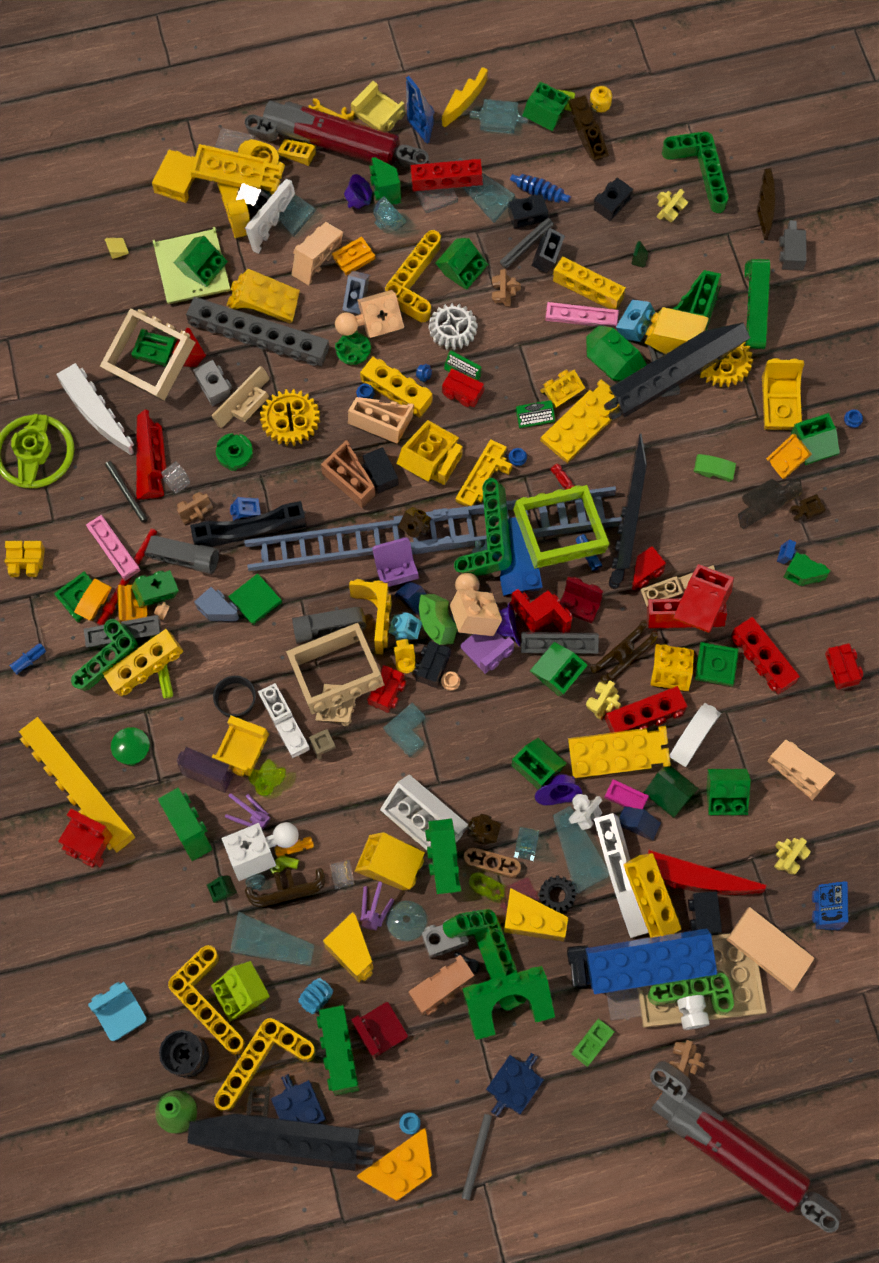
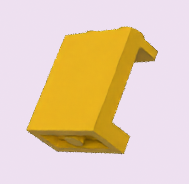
M168 150L152 181L154 193L187 203L189 199L188 190L195 178L191 176L195 157L184 155L179 151Z
M230 716L228 731L217 754H213L211 758L215 766L225 770L229 768L236 775L251 776L269 733L266 728Z

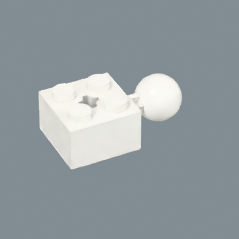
M284 822L276 826L273 835L265 838L260 824L257 823L223 837V844L238 881L275 867L276 864L269 848L276 845L282 848H290L298 841L299 833L293 824Z

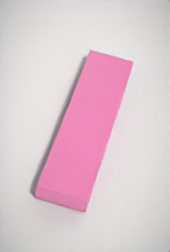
M548 302L545 321L595 327L600 325L616 329L619 310Z
M102 515L86 524L124 581L141 571Z

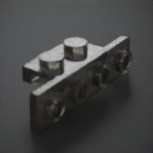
M797 478L782 486L774 479H770L742 496L743 502L749 507L738 514L740 527L742 529L747 528L803 493L801 480Z

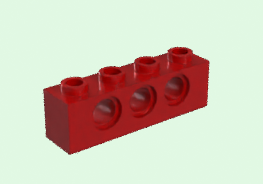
M481 159L411 165L413 191L483 185Z
M753 616L734 628L731 635L733 642L742 648L746 659L753 662L757 673L760 676H764L772 691L779 695L797 683L800 676ZM748 639L755 640L756 644H750ZM759 654H765L768 659H762ZM771 669H777L780 674H773Z
M676 686L606 713L605 721L611 733L648 729L649 726L654 724L656 726L664 724L669 718L677 719L682 717L687 709V704L679 687ZM660 705H667L669 707V710H662L660 708ZM647 711L652 716L646 718L642 715V712ZM630 718L634 723L628 725L624 722V719Z

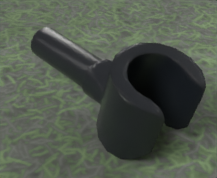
M457 951L454 953L456 957L459 955L463 957L472 973L478 972L480 965L477 960L469 959Z

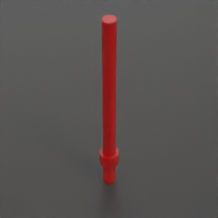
M150 529L133 560L137 565L140 564L145 555L151 536H156L157 531L155 529ZM132 577L126 581L122 578L119 585L127 586ZM118 587L109 602L105 603L102 609L103 612L96 623L98 626L104 625L109 616L114 613L115 605L118 602Z

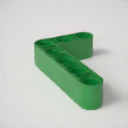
M697 132L665 138L662 147V156L665 159L698 157L710 208L715 213L724 212L728 202V193L712 134L709 132Z
M750 259L745 263L744 277L749 278L746 329L750 338L746 341V346H750V349H765L770 259Z
M494 478L486 479L482 486L488 550L457 558L454 562V569L460 574L472 573L477 577L505 570L512 563L506 490Z
M491 909L459 913L443 923V931L449 938L475 935L490 979L518 973L497 916ZM508 995L500 999L499 1003L504 1010L509 1011L523 1004L526 1001V997Z

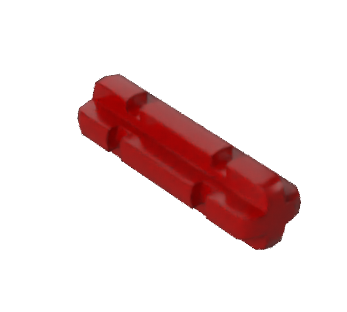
M559 464L551 467L552 473L564 489L567 490L574 487L572 481Z

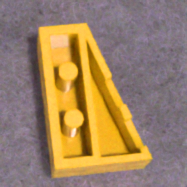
M510 888L504 933L564 942L568 917Z

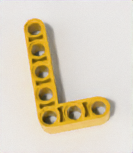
M217 182L234 237L246 236L245 227L250 218L245 199L236 201L238 187Z
M430 230L424 235L385 287V292L392 290L396 293L400 311L419 322H427L430 319L431 304L428 300L412 292L410 288L441 248V235L435 230Z
M207 945L202 947L170 978L168 986L171 992L231 1054L238 1055L244 1051L245 1041L194 988L219 962V954L215 948ZM207 952L214 953V957L210 961L204 960V955ZM192 967H199V972L196 975H189V970ZM177 981L184 982L181 990H174V984ZM190 996H198V1001L194 1005L188 1004ZM205 1010H211L212 1016L207 1020L202 1019V1013ZM225 1025L226 1031L223 1034H217V1026ZM234 1039L240 1040V1046L237 1049L230 1048V1042Z
M273 1018L264 1020L214 1099L216 1107L223 1112H229L235 1107L274 1044L304 1062H309L315 1057L316 1050L313 1044ZM270 1024L276 1025V1031L273 1034L266 1033V1027ZM287 1035L294 1037V1041L290 1045L283 1044V1039ZM258 1042L265 1043V1048L261 1052L254 1050ZM309 1046L311 1053L308 1056H302L300 1054L302 1047ZM246 1060L253 1061V1067L250 1070L243 1069V1063ZM240 1078L242 1080L241 1086L237 1089L232 1088L231 1083L233 1079ZM224 1096L230 1097V1103L226 1107L220 1106V1099Z

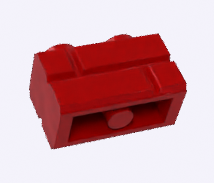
M451 369L442 384V393L449 399L459 400L465 407L471 406L475 408L484 393L485 384L455 369Z
M849 643L827 649L825 656L836 689L858 685L862 680L863 671L860 666H857L856 650L852 649Z
M383 665L380 674L384 686L371 691L367 702L370 706L388 713L391 708L396 707L399 699L397 694L399 691L402 692L404 690L406 681L404 680V673Z

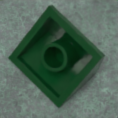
M665 766L656 774L643 793L648 795L649 799L671 817L675 818L699 788L672 766Z

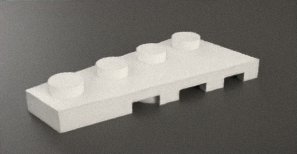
M285 179L245 227L253 252L259 254L262 249L260 247L262 241H267L270 236L268 231L272 225L276 226L279 221V213L285 211L293 198L295 191L292 181Z

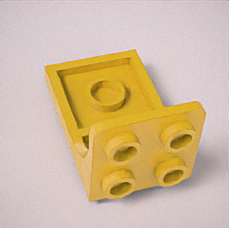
M247 269L243 274L239 275L237 281H233L231 291L233 292L232 296L228 299L227 306L234 310L238 308L255 309L290 324L294 318L300 290Z
M774 358L767 361L762 375L765 430H792L794 424L802 422L800 385L804 367L803 360H780Z
M362 579L350 581L351 598L368 600L377 607L375 651L376 654H384V648H388L389 614L392 607L391 594L388 593V583L383 581L365 582Z

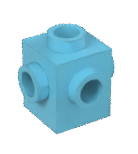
M410 613L394 615L389 633L394 635L397 640L418 639L422 622Z

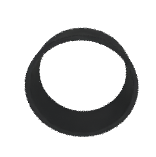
M234 675L222 679L216 685L213 692V702L216 708L229 718L230 716L244 717L252 710L255 704V688L248 679L242 676ZM230 684L245 685L253 695V702L250 707L239 714L223 712L218 703L221 691Z

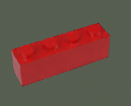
M682 598L648 599V628H691L692 626L673 619ZM726 604L713 627H725L727 616Z

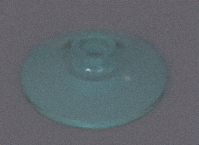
M401 901L389 910L386 919L387 928L391 935L398 940H415L422 935L426 928L427 917L425 911L415 902ZM405 916L410 917L408 923L403 922Z

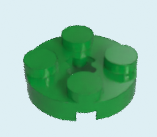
M229 433L224 435L217 442V460L223 467L231 471L246 466L253 458L250 440L242 434L234 435ZM232 448L234 450L239 449L237 454H230Z

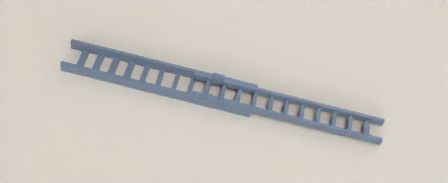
M616 487L589 490L603 528L619 526L622 523V517L605 519L601 497L615 496ZM582 499L565 501H575L579 523L568 524L565 503L561 502L556 503L560 525L550 527L546 506L538 507L542 528L532 529L535 538L593 530L590 521L587 522ZM517 500L507 501V512L514 509ZM484 504L453 509L444 508L426 512L431 517L429 524L431 525L432 539L418 541V538H413V542H410L412 554L487 544V536L474 537L471 515L484 513ZM403 515L394 516V520L244 540L246 547L262 545V563L248 564V571L373 555L372 548L362 549L360 532L373 530L375 544L380 545L378 529L393 528L394 540H398L397 527ZM466 518L469 534L456 536L453 519ZM448 520L450 536L437 539L434 522ZM355 533L358 549L344 551L341 534ZM337 535L339 552L325 554L323 537ZM318 538L320 555L306 556L304 539ZM299 540L301 557L288 559L286 542ZM281 543L283 560L269 562L267 544Z

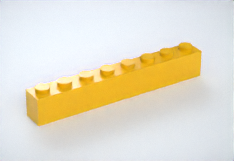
M38 717L19 731L22 735V738H20L21 742L26 748L30 746L34 750L31 754L38 763L41 760L46 765L43 769L50 777L52 775L56 777L57 781L55 784L61 791L66 790L68 792L67 799L73 806L77 804L81 808L78 812L108 828L113 835L107 845L109 850L113 848L117 853L135 839L130 829Z

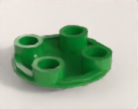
M356 330L352 335L342 336L335 344L336 355L345 364H360L369 357L371 342L366 336Z
M134 727L120 730L111 741L113 757L118 762L129 766H135L143 760L150 748L148 736L142 730Z

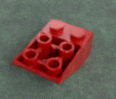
M698 564L688 582L673 619L710 633L732 593L734 577Z

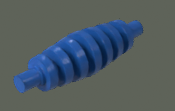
M512 174L510 177V181L517 183L518 188H523L525 192L529 191L531 195L543 194L544 200L548 198V201L554 200L557 203L565 201L569 203L571 196L564 194L562 188L558 189V186L552 185L549 181L546 182L545 179L533 178V176H526L525 174L520 176Z

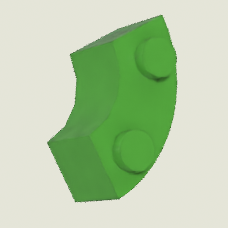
M435 594L421 595L419 614L426 633L439 645L453 644L457 626L449 616V601Z

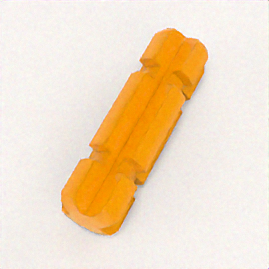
M306 837L302 841L299 839L290 848L275 846L274 850L276 856L280 857L285 856L286 853L290 855L303 851L304 848L306 850L314 847L311 837Z

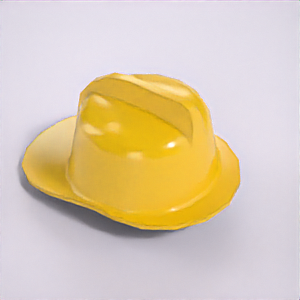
M250 139L244 141L238 148V153L268 159V163L278 164V151L270 144Z

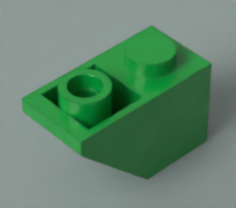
M797 552L783 578L798 586L826 580L831 570L824 564L816 563L807 555Z

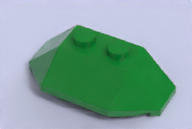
M599 325L586 336L587 358L613 381L620 382L647 365L640 351L612 327Z

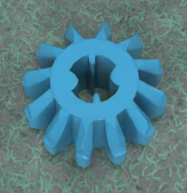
M318 978L313 980L304 989L298 1002L307 1012L314 1014L328 1003L327 1001L333 994V989L325 980Z

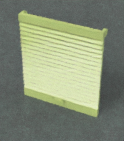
M215 227L212 230L158 242L153 240L167 304L231 291L225 266L207 287H204L185 276L173 263L195 237L205 236L221 253Z

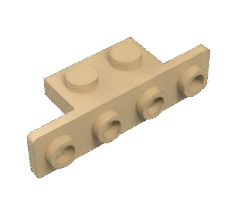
M259 366L212 414V418L218 427L223 428L233 417L246 422L269 398L267 392L261 389L270 379L263 367Z

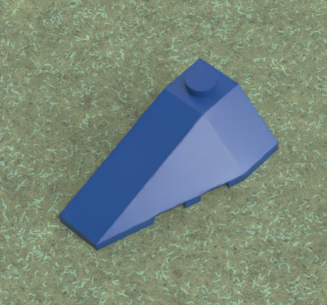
M407 76V121L425 143L428 144L431 138L435 112L419 87Z
M516 517L509 518L512 563L507 569L500 571L503 596L512 595L517 589L521 593L540 590L542 582L539 568L534 569Z

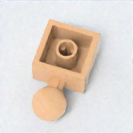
M392 290L358 299L360 315L354 316L351 313L345 312L341 313L335 320L336 330L344 336L354 334L358 326L364 325L366 335L369 338L404 328L396 293ZM382 310L384 312L383 316H377L380 314V311Z
M463 573L459 575L455 582L457 592L450 604L458 632L494 636L502 618L493 593L479 592V580L474 574Z

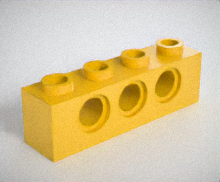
M563 256L554 269V282L608 309L617 310L624 299L626 287Z
M372 357L360 372L361 382L371 385L374 390L393 402H397L399 405L414 404L413 414L421 418L433 402V394L428 388L421 387L412 378L403 376L399 370L387 366L381 359Z
M165 629L108 669L103 675L113 691L121 697L129 694L132 688L138 684L147 681L148 677L153 673L161 671L167 663L178 659L184 651L173 634ZM160 650H163V653L160 656H157L158 652ZM147 661L146 666L141 668L143 662ZM131 672V676L126 679V675Z
M653 853L639 855L624 863V869L650 938L671 935L680 931L681 927Z

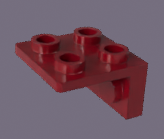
M567 577L560 605L564 609L567 608L572 616L592 624L601 605L604 591L599 586L586 584L577 577Z
M388 1002L383 1003L362 1017L356 1016L351 1019L352 1024L373 1059L408 1038L406 1031Z

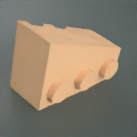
M327 222L321 227H317L311 236H307L302 244L295 247L292 276L310 285L313 274L315 272L319 273L322 270L320 265L324 260L329 261L332 253L341 246L343 232Z
M356 397L348 410V424L398 444L413 418L414 404L399 405L397 402L392 401L391 403H383L376 399Z
M787 740L776 749L767 761L812 801L835 775L833 771L799 749L793 742Z

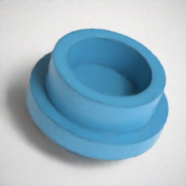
M406 1113L401 1117L400 1128L405 1134H415L419 1130L421 1123L416 1114Z

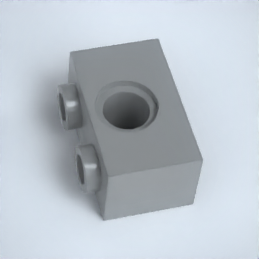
M213 360L193 369L195 378L211 406L231 396L230 390L232 386L228 379L224 380L222 376L224 373L220 365L216 366Z

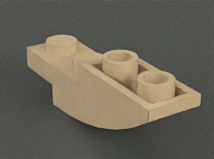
M714 565L708 567L715 570ZM693 573L680 578L675 576L641 589L646 606H648V599L682 598Z

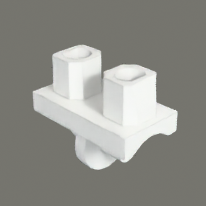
M575 795L572 800L575 812L569 818L570 823H578L581 830L591 828L594 824L592 820L600 817L602 814L598 806L602 802L600 796H597L594 800H588L587 795Z

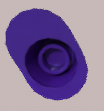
M358 174L351 176L349 185L344 192V196L348 201L347 207L361 208L364 205L370 204L372 197L371 186Z
M509 602L507 608L499 610L502 621L496 632L503 637H514L518 646L521 647L514 607Z
M557 775L552 778L547 786L540 788L535 793V800L541 805L572 802L575 795L582 794V789L576 785L573 776Z

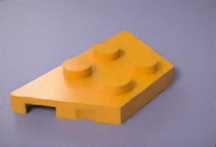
M422 1129L357 1175L358 1179L398 1201L432 1177L426 1130Z

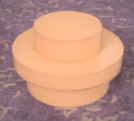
M166 602L158 603L154 614L164 620L170 606L166 605Z
M446 672L441 678V684L446 690H456L460 685V677L455 672Z

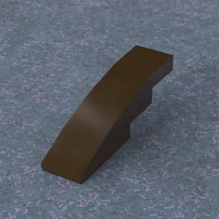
M771 168L764 169L762 176L763 184L759 192L760 200L756 209L764 240H768L775 210V183Z

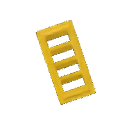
M284 139L278 150V155L307 166L310 165L316 154L314 145ZM286 145L289 146L287 151L284 150Z

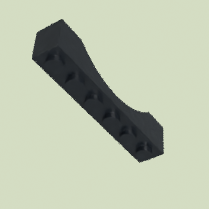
M301 501L283 504L270 512L248 519L205 521L190 525L194 545L209 547L307 527Z

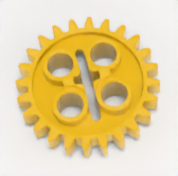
M744 342L722 360L716 371L714 369L718 366L719 361L703 370L700 378L706 376V383L712 380L713 386L718 382L720 387H722L723 383H726V386L729 387L731 382L734 385H737L738 380L742 382L743 378L748 376V371L752 367V352H748L750 346L744 347Z
M285 389V394H282L280 391H278L277 397L272 394V401L267 399V405L262 406L263 411L260 412L262 417L260 421L263 424L262 429L266 431L267 437L271 436L272 441L278 439L279 445L282 441H285L286 446H288L289 442H292L293 446H295L296 441L302 444L303 438L308 441V434L314 436V430H318L317 423H320V412L318 411V405L314 404V399L309 400V394L303 396L302 391L296 394L295 389L291 393ZM287 404H290L293 431H290ZM298 406H299V407H302V408L299 409V410L294 409L295 407H298ZM278 409H283L282 412H276ZM298 423H304L302 426H297ZM281 425H285V426H286V427L283 428V429L278 428V427L281 426Z

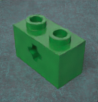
M163 570L157 571L148 577L146 575L139 576L131 587L139 608L175 598L179 591L171 570L166 572Z

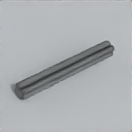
M547 218L500 260V264L504 268H508L553 226L551 219Z

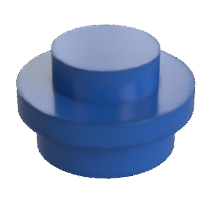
M421 364L416 371V377L421 382H426L432 375L431 367L428 364Z
M362 384L357 388L356 395L359 398L373 399L375 395L374 388L369 384Z
M850 410L844 416L845 424L852 428L860 426L863 421V416L858 410Z
M515 448L509 453V461L514 466H522L527 461V454L523 449Z

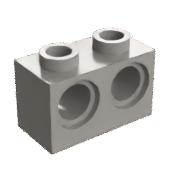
M431 925L422 932V938L430 959L468 945L467 936L458 938L447 937L443 931V925L438 927ZM432 936H437L441 941L437 945H432L429 939Z

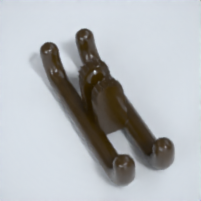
M642 620L631 634L598 663L590 666V671L596 673L614 658L620 662L607 675L601 676L602 683H608L656 641L658 632L653 631L636 649L632 643L646 629L647 621Z
M317 868L316 879L313 882L295 886L291 869H286L285 873L289 888L284 890L280 874L274 872L278 891L257 896L251 887H246L245 894L249 902L256 907H265L314 894L320 891L325 884L324 871L322 868Z

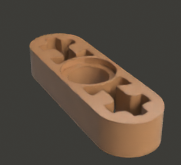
M469 848L464 854V862L471 868L507 878L517 877L521 870L518 860L477 848ZM475 853L477 858L482 859V855H484L483 866L480 865V860L475 859L474 862H470V858L467 856ZM495 858L498 861L497 867H488L486 864L487 860ZM501 860L505 861V866H510L511 864H514V868H516L517 871L513 870L512 873H509V869L503 867V870L500 871L499 869L501 867Z

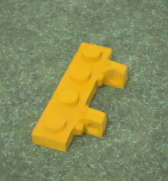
M490 439L456 496L455 500L457 503L466 507L474 506L476 502L481 503L483 501L482 486L484 481L491 478L493 473H497L498 470L507 475L510 474L512 464L506 462V458L503 457L507 451L506 446Z

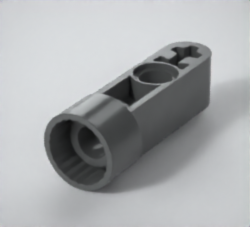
M151 536L145 551V555L153 560L193 568L195 571L208 574L214 573L219 559L217 548L204 545L198 546L158 536Z
M360 607L292 618L296 644L311 642L356 623L359 624L361 631H364L367 627L363 609Z

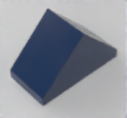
M408 581L395 595L420 617V597L427 593L422 586Z
M624 806L619 817L622 828L651 841L654 840L661 824L644 809Z

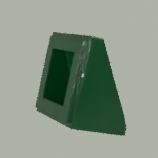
M641 241L636 243L632 265L644 268L649 254Z
M220 876L207 884L214 903L236 894L230 876Z

